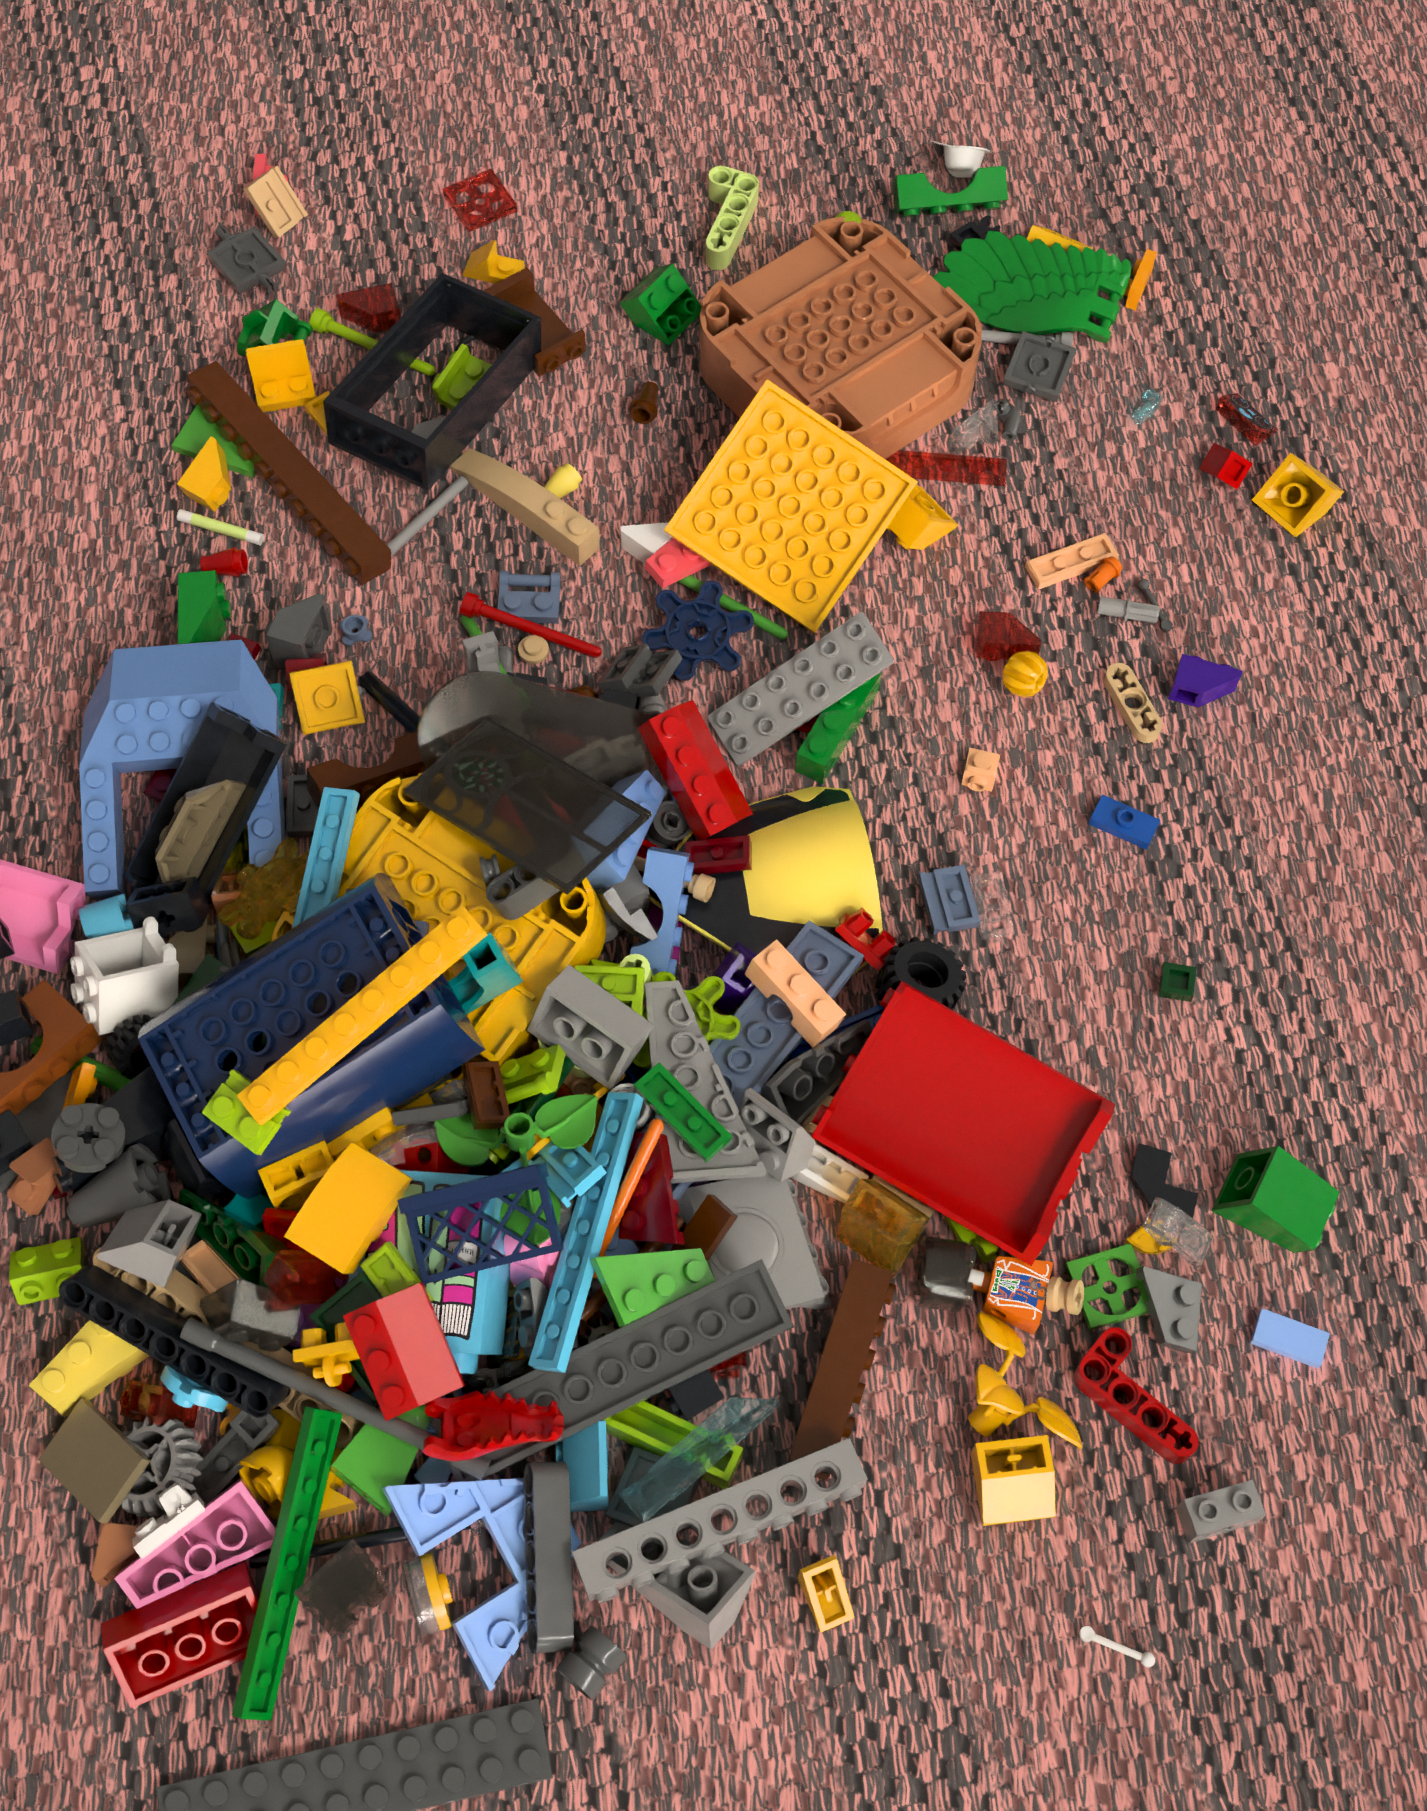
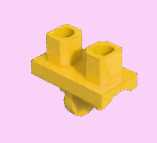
M345 1322L335 1325V1342L327 1344L326 1331L322 1328L306 1329L302 1331L301 1349L293 1350V1361H302L306 1368H313L314 1378L324 1377L329 1387L339 1386L342 1374L352 1371L349 1361L360 1359Z

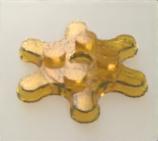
M290 837L278 845L272 859L262 867H256L254 864L244 867L236 880L239 885L243 886V889L233 902L226 905L220 911L218 922L232 927L242 920L238 928V934L242 938L253 940L261 933L266 921H275L282 911L288 913L295 912L310 849L296 858L299 853V847L296 840Z

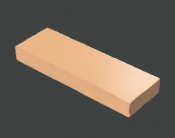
M1106 533L1028 560L1025 563V568L1039 590L1094 570L1101 565L1100 562L1103 558L1113 556L1118 559L1119 554Z

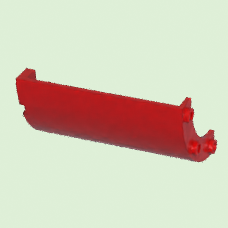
M901 981L896 991L889 988L880 1005L885 1010L859 1055L856 1056L851 1053L841 1070L847 1073L830 1105L826 1107L821 1104L814 1116L812 1123L817 1125L811 1137L1032 1266L1049 1239L1059 1214L1056 1212V1209L1061 1199L1065 1200L1079 1174L1076 1171L1083 1160L1079 1157L1082 1152L1087 1155L1090 1154L1110 1121L1115 1104Z

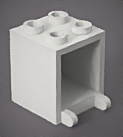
M147 917L143 921L142 928L75 942V956L70 959L71 969L75 976V983L71 984L70 987L71 995L76 1004L80 1003L86 1022L88 1024L92 1023L98 1035L114 1032L113 1029L116 1026L124 1027L125 1025L122 1021L128 1019L130 1022H133V1016L139 1015L141 1018L144 1014L149 1015L151 1018L156 1017L169 1009L178 997L179 963L176 960V949L171 943L165 944L158 933V922L154 917Z

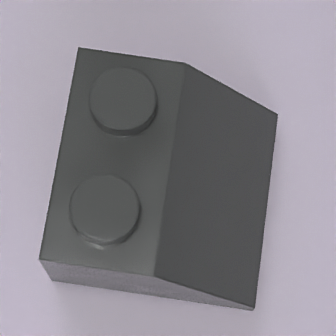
M318 593L279 609L273 621L268 622L265 629V638L268 641L269 653L273 658L276 669L286 671L285 661L287 659L311 658L314 653H322L332 631L325 595Z

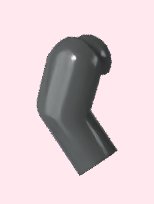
M999 399L994 404V410L997 418L1004 424L1002 438L1014 441L1021 420L1020 413L1006 399Z

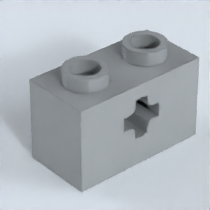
M1253 1480L1184 1499L1175 1508L1188 1544L1257 1524L1266 1516Z

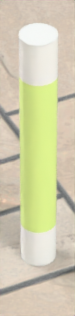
M180 509L177 513V520L260 546L264 541V534L183 509Z

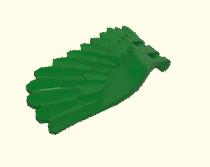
M988 231L984 240L978 238L965 239L961 245L962 251H952L946 254L944 268L947 272L939 271L933 276L945 289L950 287L976 313L980 323L999 331L1021 334L1024 331L1034 335L1083 331L1094 340L1107 343L1111 335L1109 331L1110 326L1115 323L1120 308L1118 305L1119 300L1123 299L1129 284L1131 263L1128 259L1120 262L1115 254L1108 256L1106 251L1101 248L1094 252L1093 249L1085 247L1083 252H1080L1078 248L1070 245L1065 252L1061 244L1056 242L1049 248L1041 239H1035L1030 243L1027 238L1019 234L1009 239L1001 232ZM1099 289L1109 296L1108 300L1097 296ZM1091 315L1100 321L1099 325L1089 322Z

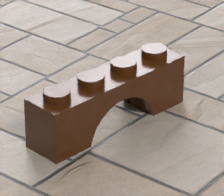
M424 729L394 738L393 754L387 761L378 766L357 768L344 764L335 758L307 768V790L318 808L320 807L324 787L355 790L360 794L359 804L366 802L378 788L393 779L400 777L402 780L418 776V773H430L440 764V753Z

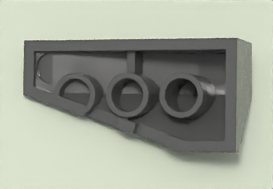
M864 1019L790 1060L761 1088L760 1095L796 1123L800 1124L845 1079L847 1073L841 1070L851 1053L856 1056L859 1055L872 1032L870 1022Z

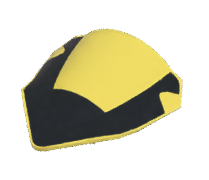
M812 786L748 804L753 812L752 815L704 840L750 835L752 841V870L706 874L716 879L713 893L708 902L705 903L693 898V894L688 893V889L684 888L683 894L689 895L685 915L679 914V921L730 952L736 942H739L758 955L776 939L786 949L809 920L840 939L842 936L835 930L840 923L838 921L839 918L845 913L850 916L861 908H864L874 920L866 932L872 938L877 936L883 928L875 868L865 824L851 790ZM692 831L689 832L674 851L685 852V842L697 841ZM649 887V900L663 910L658 895ZM865 961L862 965H860L853 973V975L857 971H859L863 966H865L868 962Z

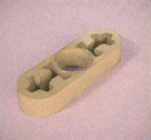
M1123 663L1110 665L1104 677L1106 689L1133 736L1143 743L1154 742L1162 730L1161 718L1133 670ZM1115 674L1119 678L1124 677L1123 685L1119 679H1113ZM1136 698L1141 703V706L1136 709L1130 708L1125 704L1124 700ZM1143 721L1147 727L1153 726L1151 732L1147 728H1141Z

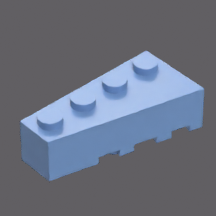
M647 769L619 780L609 790L616 796L651 815V817L587 876L595 891L625 880L666 794L660 783L656 781ZM603 796L599 803L584 815L585 818L572 828L608 849L641 817ZM570 836L585 861L586 869L601 853Z

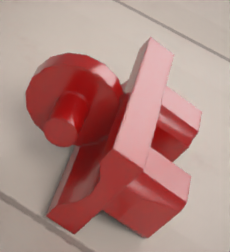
M864 908L857 910L850 916L845 913L839 918L838 921L840 923L835 928L842 936L840 940L864 955L863 962L860 965L867 961L878 971L884 966L887 955L895 945V939L885 930H882L877 936L872 938L866 930L873 924L874 920Z

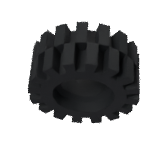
M144 1014L142 1018L139 1015L133 1016V1022L125 1019L122 1021L125 1026L122 1028L116 1026L113 1029L116 1035H109L107 1039L110 1044H107L105 1050L108 1052L106 1055L122 1076H125L127 1079L135 1078L148 1068L143 1048L135 1053L133 1051L140 1045L138 1035L141 1027L155 1017L151 1018L149 1015Z

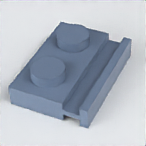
M965 865L935 869L930 873L919 872L918 880L933 935L942 931H947L948 933L979 927L980 918Z

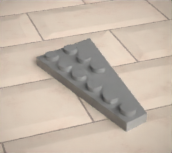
M679 980L645 983L647 1020L654 1025L649 1033L651 1069L660 1062L732 1135V1140L705 1163L655 1112V1119L662 1120L664 1124L661 1134L667 1135L674 1175L670 1182L684 1183L766 1176L767 1171L764 1164L760 1161L754 1148L753 1140L743 1124L736 1103L718 1064L715 1063L709 1050L708 1042L698 1026L695 1014Z

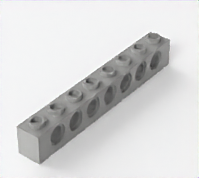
M850 1438L573 1551V1560L588 1600L597 1599L598 1603H603L619 1596L618 1589L630 1584L636 1589L655 1580L653 1575L666 1569L669 1574L679 1572L689 1567L690 1563L688 1560L700 1555H703L704 1559L715 1557L725 1551L724 1545L737 1540L739 1545L751 1542L760 1536L758 1533L760 1530L772 1526L774 1531L787 1527L794 1522L793 1517L804 1512L808 1516L816 1515L828 1508V1502L837 1498H841L842 1502L852 1500L862 1494L861 1488L865 1487L868 1479ZM820 1472H827L833 1476L835 1484L830 1488H822L816 1483L815 1476ZM786 1486H793L800 1491L801 1498L797 1502L790 1503L782 1498L780 1491ZM752 1500H759L765 1504L767 1512L763 1516L754 1517L748 1513L746 1505ZM725 1514L730 1517L733 1523L732 1527L727 1531L716 1530L711 1523L716 1515ZM685 1528L692 1529L698 1535V1539L693 1545H682L676 1537L678 1532ZM646 1544H659L663 1549L661 1557L657 1560L646 1559L641 1553ZM614 1557L625 1559L628 1563L627 1570L620 1575L611 1574L606 1568L610 1559Z

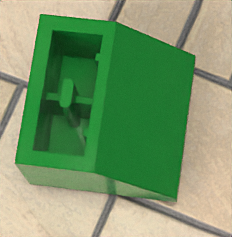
M673 263L654 268L619 302L634 325L666 345H670L700 315L702 308Z

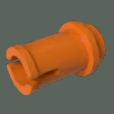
M1115 557L1103 558L1100 562L1101 565L1084 579L1088 589L1098 593L1112 578L1120 576L1122 565Z

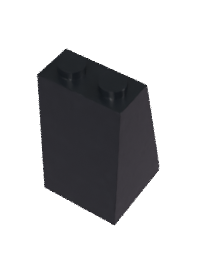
M150 1065L101 1105L118 1111L120 1120L125 1127L124 1150L129 1146L140 1143L156 1156L158 1161L153 1163V1165L169 1159L161 1142L169 1122L177 1118ZM85 1132L79 1136L84 1139L86 1144H90L93 1138H98L92 1132ZM58 1156L52 1158L57 1173L53 1174L54 1181L61 1193L67 1192L69 1197L98 1173L76 1172L64 1166V1162Z

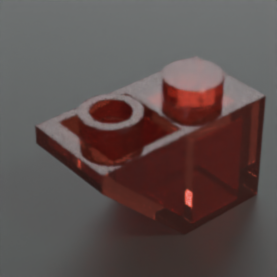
M392 283L336 294L340 317L374 333L390 330L401 318L400 308Z
M979 611L976 624V658H985L988 661L1009 660L1016 652L1030 651L1039 655L1041 639L1011 613Z
M134 1379L126 1380L125 1389L120 1397L121 1416L144 1421L147 1416L148 1422L155 1425H164L170 1419H176L183 1422L187 1428H195L199 1406L193 1404L190 1408L182 1407L172 1400L174 1393L168 1390L164 1384Z

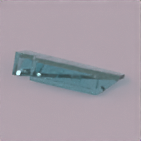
M730 1397L647 1470L648 1475L622 1490L619 1496L642 1523L646 1522L666 1503L677 1498L773 1413L779 1406L778 1399L776 1397L770 1399Z

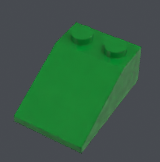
M216 570L178 573V644L220 641L226 631V618L232 617L230 600H226L225 583H219Z

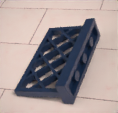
M546 1162L397 1200L400 1213H405L423 1284L563 1250L546 1177L549 1176ZM538 1187L542 1203L537 1212L533 1213L520 1205L519 1201L525 1190ZM517 1193L514 1200L506 1196L509 1194ZM493 1198H499L510 1205L501 1222L484 1212L488 1203ZM483 1201L479 1209L472 1205L473 1203ZM463 1206L475 1214L466 1231L449 1221L457 1207ZM515 1209L532 1219L523 1236L505 1226ZM448 1210L445 1217L437 1213ZM543 1211H544L546 1220H544L543 1218L540 1217ZM429 1215L441 1223L432 1239L420 1232L417 1217ZM480 1217L497 1228L488 1245L471 1234ZM536 1223L549 1230L552 1245L539 1247L527 1239ZM446 1226L462 1236L453 1253L437 1243ZM502 1231L519 1241L511 1255L505 1256L493 1248ZM467 1240L484 1250L480 1259L475 1264H470L458 1256ZM423 1242L428 1245L426 1250L424 1249ZM523 1245H525V1246H527L528 1248L531 1249V1250H527V1251L520 1252L521 1249H522V1247H523ZM435 1249L448 1257L449 1261L442 1272L431 1274L427 1258L431 1251ZM489 1254L496 1257L495 1259L485 1261ZM454 1262L457 1263V1264H459L460 1266H462V1267H458V1268L451 1269L452 1266H453V1264H454Z

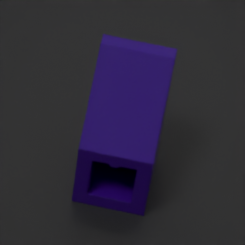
M1182 654L1168 699L1197 708L1234 692L1241 678L1242 670L1235 669L1227 664H1217L1203 660L1198 656Z
M736 942L712 975L724 981L725 991L714 1006L725 1013L747 999L756 988L745 975V972L751 960L757 954L739 942Z

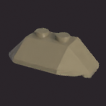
M224 780L186 792L178 800L174 808L175 814L169 825L162 830L159 836L160 842L155 850V860L162 883L194 876L198 879L247 786L246 784L239 781Z

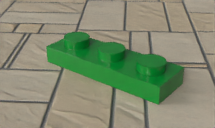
M660 1062L633 1085L634 1090L644 1098L645 1102L705 1163L732 1140V1135Z

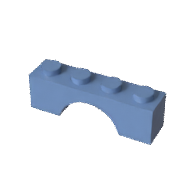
M651 846L647 852L642 882L658 895L663 907V921L659 931L656 933L658 937L654 940L634 943L630 954H640L647 958L653 975L667 971L675 976L677 960L672 959L674 946L680 947L683 927L677 926L679 914H686L689 895H685L683 892L685 881L691 882L694 863L689 862L690 853Z

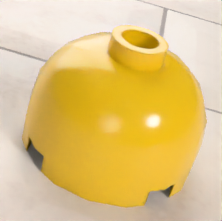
M274 1444L260 1447L242 1459L239 1465L244 1467L239 1470V1474L260 1502L264 1500L271 1507L267 1511L268 1514L278 1520L294 1452L285 1446Z

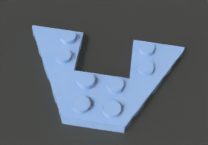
M524 1478L382 1487L405 1535L418 1556H421L478 1519L482 1518L515 1582L451 1623L485 1689L488 1691L493 1690L496 1686L494 1685L510 1656L514 1655L518 1649L519 1641L523 1634L527 1632ZM571 1524L572 1555V1552L578 1549L581 1541Z

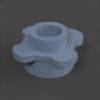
M350 615L339 622L338 627L343 632L342 642L344 645L352 646L355 642H368L372 639V633L367 628L368 619L365 616Z

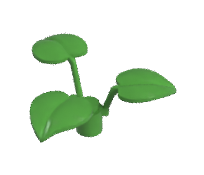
M588 1094L569 1095L553 1099L545 1103L537 1111L535 1122L525 1113L510 1115L506 1119L504 1127L500 1128V1135L498 1129H474L471 1113L454 1118L435 1120V1132L444 1153L459 1165L474 1167L484 1164L489 1157L490 1149H498L506 1138L508 1147L520 1153L521 1165L526 1167L529 1166L526 1151L530 1150L535 1144V1134L542 1139L550 1136L553 1145L562 1149H572L585 1144L595 1129L598 1101L596 1095ZM532 1189L525 1190L526 1193L521 1197L519 1204L536 1213L542 1203L539 1190L532 1192ZM549 1189L557 1224H559L561 1217L560 1202L553 1191ZM517 1193L510 1195L509 1198L514 1200ZM505 1202L500 1210L501 1221L510 1207ZM515 1209L505 1226L523 1236L532 1219ZM543 1211L540 1217L543 1218L544 1220H546L545 1214H544V1211ZM536 1223L527 1239L536 1245H540L550 1238L549 1230Z

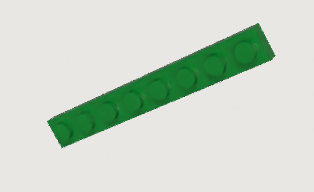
M305 1406L232 1716L237 1718L268 1721L272 1719L343 1413Z

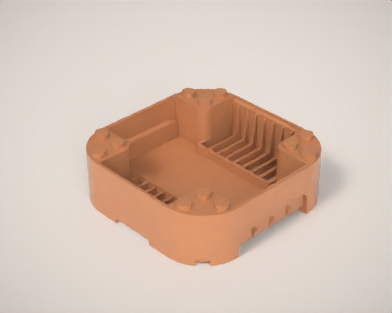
M835 217L815 223L811 226L810 239L730 287L721 279L710 288L703 298L700 312L699 368L706 384L739 418H741L768 379L886 459L959 412L968 402L973 391L980 355L982 327L973 309L950 287L945 289L910 257L911 251L887 229L875 222L862 218L861 223L855 221L845 222V217Z

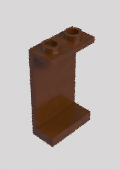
M527 267L483 290L541 317V352L534 355L535 368L533 369L539 377L547 372L555 371L559 365L570 359L580 357L586 351L585 332L582 329L574 334L534 290L533 273Z

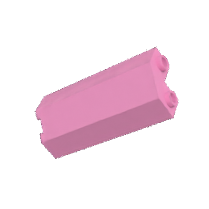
M0 859V918L9 928L15 954L5 957V959L57 974L71 956L77 941L71 939L76 919L80 920L78 909L86 905L85 884Z

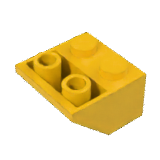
M1048 1435L975 1443L970 1455L982 1526L1054 1518L1056 1516L1055 1473Z

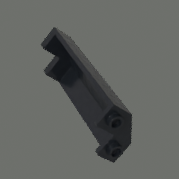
M211 702L124 874L131 884L130 888L134 890L162 883L155 860V850L160 842L159 836L162 830L169 825L175 814L174 808L176 803L186 792L224 780L239 781L247 786L197 879L207 901L287 744L274 733L256 727L250 723L251 720Z

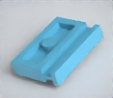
M550 1141L539 1151L540 1156L534 1162L531 1159L528 1161L529 1166L546 1162L549 1174L546 1177L548 1188L553 1191L567 1208L571 1205L569 1201L573 1197L583 1195L607 1173L582 1145L572 1149H562L556 1147Z

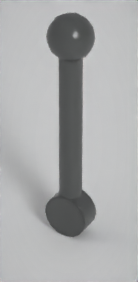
M1141 579L1138 582V588L1144 591L1150 604L1158 605L1149 589V581ZM1160 609L1158 617L1161 622L1160 629L1163 632H1169L1173 624L1170 620L1165 619Z

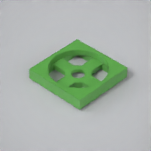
M1131 1243L1066 1262L1064 1267L1070 1281L1072 1279L1081 1280L1084 1269L1090 1265H1093L1098 1277L1095 1285L1084 1288V1301L1081 1311L1089 1331L1148 1314L1145 1301L1149 1300L1143 1279H1137L1136 1269L1140 1268ZM1118 1259L1129 1265L1132 1274L1122 1277L1113 1275L1107 1260ZM1105 1282H1113L1116 1285V1292L1113 1294L1106 1293L1103 1289ZM1138 1288L1140 1297L1137 1304L1130 1311H1126L1121 1298L1123 1292ZM1097 1299L1107 1302L1112 1315L1097 1311L1088 1302Z

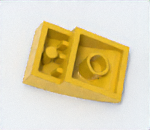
M351 1142L316 1185L284 1237L342 1274H354L371 1242L378 1241L398 1205L397 1200L402 1198L413 1178L358 1144Z

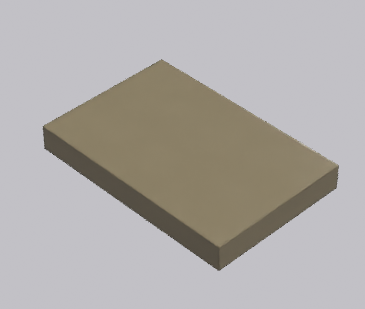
M83 1398L78 1401L38 1459L98 1522L105 1524L109 1522L150 1462L89 1400Z

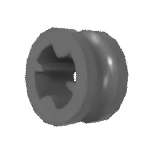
M492 854L490 859L479 857L486 887H488L491 881L501 875L496 854Z

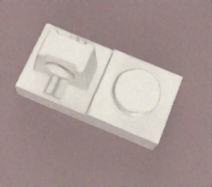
M176 1482L158 1496L167 1515H162L157 1520L153 1517L146 1520L135 1530L136 1536L132 1539L133 1548L142 1559L206 1510L204 1502L196 1492L190 1495Z

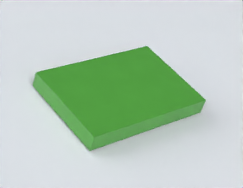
M196 405L173 442V451L196 458L212 436L225 451L228 470L253 478L256 473L253 463L250 460L244 461L241 458L237 446L232 441L227 442L223 438L220 428L215 423H209L203 410Z

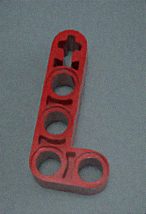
M1118 1327L1108 1328L1098 1338L1075 1369L1073 1378L1075 1385L1166 1461L1172 1464L1184 1463L1196 1452L1199 1446L1197 1433L1118 1369L1132 1349V1340L1125 1330ZM1114 1341L1120 1346L1121 1353L1113 1354L1109 1352L1105 1342ZM1092 1367L1096 1369L1100 1375V1380L1093 1381L1088 1379L1084 1373V1368ZM1120 1390L1124 1392L1128 1397L1129 1403H1118L1113 1397V1391ZM1146 1413L1154 1416L1157 1421V1428L1146 1426L1143 1423L1142 1414ZM1167 1427L1170 1429L1164 1438L1160 1437L1159 1435ZM1178 1438L1184 1442L1180 1450L1174 1447Z

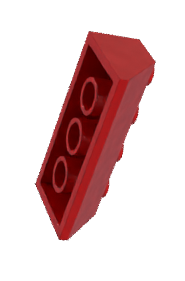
M693 700L677 705L647 720L638 727L645 744L696 840H704L753 814Z
M246 1562L177 1590L138 1609L135 1608L100 1623L103 1651L131 1709L245 1659L260 1599Z

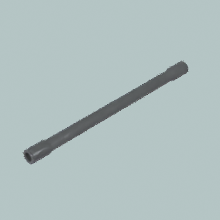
M189 1318L183 1327L180 1335L181 1339L209 1352L222 1355L418 1449L423 1450L424 1439L429 1436H436L398 1417L385 1421L381 1409L339 1389L329 1387L326 1383L222 1335L220 1331L193 1318ZM482 1455L470 1460L444 1461L450 1463L452 1467L482 1480L491 1459Z

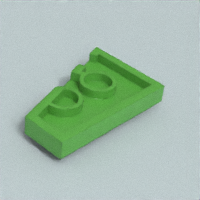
M701 1248L604 1256L590 1259L619 1327L625 1326L716 1282Z

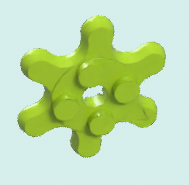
M662 971L655 974L651 982L676 981V978L672 973ZM717 976L705 978L697 988L684 990L695 1014L698 1026L703 1036H705L708 1045L714 1039L733 1040L741 1030V1023L737 1017L720 1015L713 1009V1005L722 997L725 991L724 981ZM643 1006V1017L647 1020L646 1006ZM649 1035L643 1047L632 1061L635 1066L643 1070L651 1068Z

